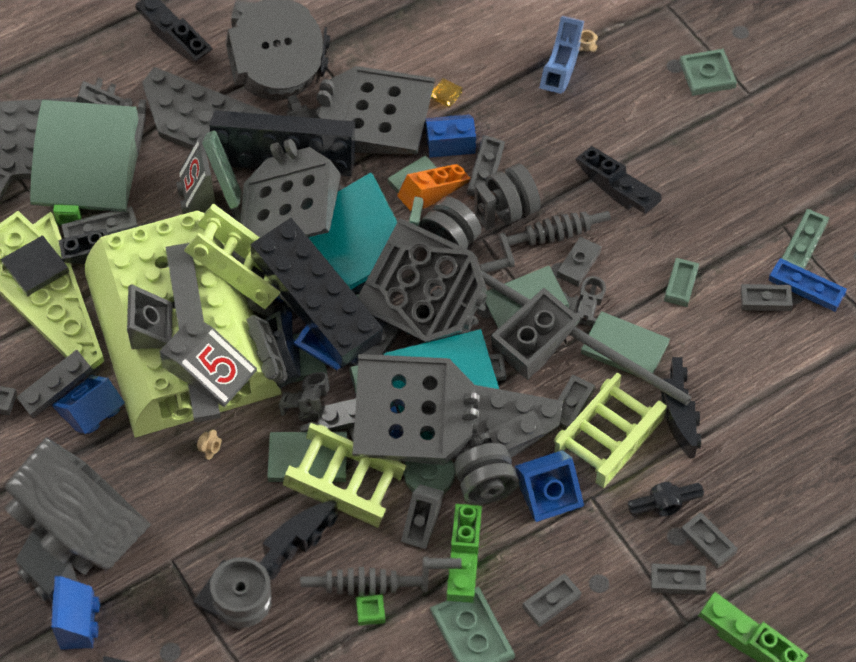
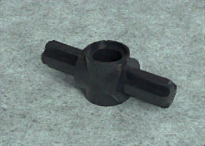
M662 482L651 488L649 496L628 501V510L632 515L654 510L660 516H670L681 509L683 502L702 498L704 496L703 487L700 483H694L678 488L676 484L673 485L671 482Z

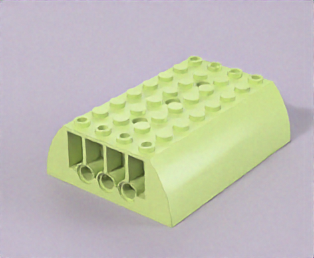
M200 211L186 213L103 236L95 243L86 259L85 277L135 438L194 420L188 384L162 367L160 350L162 348L131 349L127 332L128 286L131 284L174 302L165 247L190 243L198 233L204 234L205 229L197 224L204 214ZM213 236L211 242L223 250L225 244ZM193 258L204 322L219 332L257 367L254 375L225 407L218 404L219 411H227L281 395V390L276 382L265 378L264 373H262L263 362L258 358L256 353L258 350L257 346L248 332L250 328L246 319L254 314L248 307L246 295ZM172 308L173 337L179 330L176 309Z

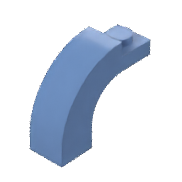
M561 16L553 52L549 62L544 66L539 88L560 94L565 91L579 52L584 21Z

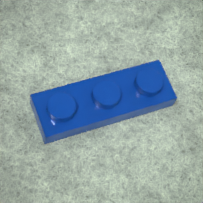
M782 258L777 262L768 280L776 285H791V292L836 312L847 291L846 288Z

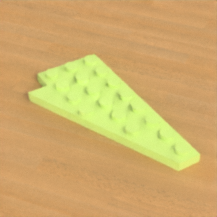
M17 211L0 223V295L65 358L75 350H78L94 370L104 362V358L71 264L65 263L68 266L69 273L29 296L25 295L2 265L1 259L42 235L62 259L59 240L62 238L53 214L50 212L35 224H32Z

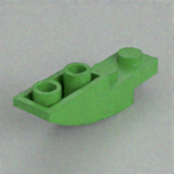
M455 505L451 558H461V569H449L447 601L474 603L482 506Z
M716 592L711 595L698 614L700 618L719 631L717 636L758 662H804L808 656L807 653L765 622L759 625Z

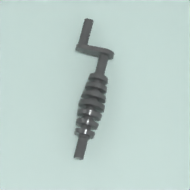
M605 211L589 215L587 212H580V218L577 213H571L570 218L567 214H561V220L558 215L552 216L551 221L549 218L544 219L543 227L540 222L534 223V230L529 225L525 227L524 232L506 237L504 232L499 233V242L505 258L479 264L480 269L487 273L507 267H515L510 245L522 242L535 245V239H537L539 244H545V237L548 243H554L555 236L558 242L564 241V234L569 239L573 237V231L575 235H579L582 233V227L587 232L593 224L611 220L610 212Z
M423 557L421 576H399L395 570H391L390 576H386V569H380V576H375V568L370 567L369 576H365L364 567H358V576H354L353 568H348L347 576H343V569H338L337 576H332V570L326 571L324 576L301 577V587H323L326 589V593H332V587H337V594L343 595V587H347L348 595L350 596L354 594V587H358L359 597L364 596L365 587H369V596L375 595V587H380V594H386V587H390L391 593L397 592L399 587H421L422 592H427L429 569H461V558Z

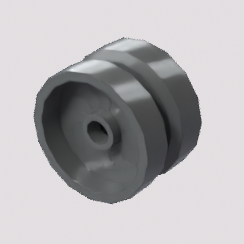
M518 163L507 168L505 173L499 171L486 178V186L496 198L497 209H495V212L503 223L508 225L521 219L522 215L529 216L540 211L541 202L537 186L524 165Z
M443 197L433 207L432 211H429L419 222L420 228L465 249L481 234V225L475 214L464 203L452 197Z
M489 443L476 446L465 451L454 462V471L457 480L461 483L464 500L468 504L484 505L499 501L510 495L518 487L519 479L515 468L511 465L512 459L509 451L504 445Z
M241 557L223 562L214 571L210 580V592L213 609L221 621L232 627L245 628L260 623L268 615L272 605L270 577L264 566L256 560Z

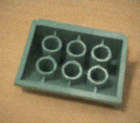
M42 100L32 158L31 205L79 206L80 209L126 212L138 157L135 143L138 123L137 108L132 106Z

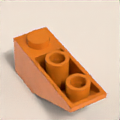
M458 164L407 174L397 197L410 211L415 196L423 198L422 209L428 208L443 197L469 183L471 178Z

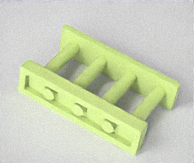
M212 204L197 223L205 229L204 234L198 233L184 251L259 306L266 309L279 295L280 291L272 286V282L266 275L262 279L251 271L253 266L261 270L251 258L250 245L259 237L215 204ZM213 236L225 244L223 250L211 242ZM233 251L245 259L244 264H241L231 256Z
M616 373L612 379L608 378L605 380L598 395L565 431L561 430L554 439V453L561 450L564 451L567 448L595 467L597 472L595 483L602 488L606 487L664 420L667 408L659 400L653 407H646L619 389L621 380L619 373ZM613 396L640 414L642 420L638 424L634 423L632 425L604 405ZM598 413L626 432L627 437L623 442H616L590 424V420ZM581 431H584L610 449L611 455L607 460L605 458L601 460L575 442L574 438Z
M311 423L306 438L312 442L300 466L297 468L289 466L283 485L322 503L334 500L337 502L338 510L378 528L386 510L381 507L380 503L392 478L401 480L406 465L395 460L353 456V441L330 432L323 425ZM321 445L336 452L323 478L318 479L310 475L308 471ZM347 456L358 461L359 464L347 489L343 490L334 486L332 482L344 457ZM368 467L383 472L371 500H365L356 494Z

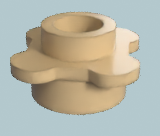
M583 30L579 51H596L598 36L590 30Z
M212 429L209 433L204 432L199 437L197 448L200 452L205 453L206 459L210 460L213 454L219 451L222 440L217 437V431Z

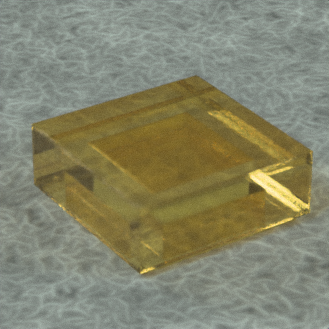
M443 78L433 89L431 98L450 108L462 94V87Z

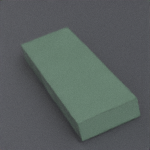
M807 209L782 259L805 269L829 221V217Z

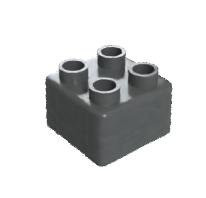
M48 437L44 438L5 485V490L13 497L5 506L6 511L27 529H30L32 526L37 528L45 536L40 541V544L63 564L69 560L83 574H87L94 565L103 570L110 569L151 526L132 505L85 461Z

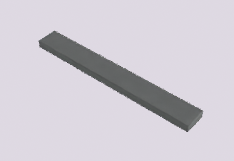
M189 243L165 247L179 329L192 315L204 322L193 257L184 251ZM188 384L194 423L221 418L218 403Z

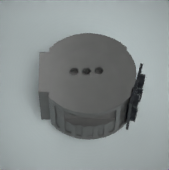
M261 0L251 5L239 17L235 28L228 29L225 39L234 85L244 84V88L247 91L263 99L285 100L288 97L303 92L312 83L315 76V84H318L328 68V57H325L330 46V35H326L327 27L321 33L316 20L310 15L309 9L293 0Z

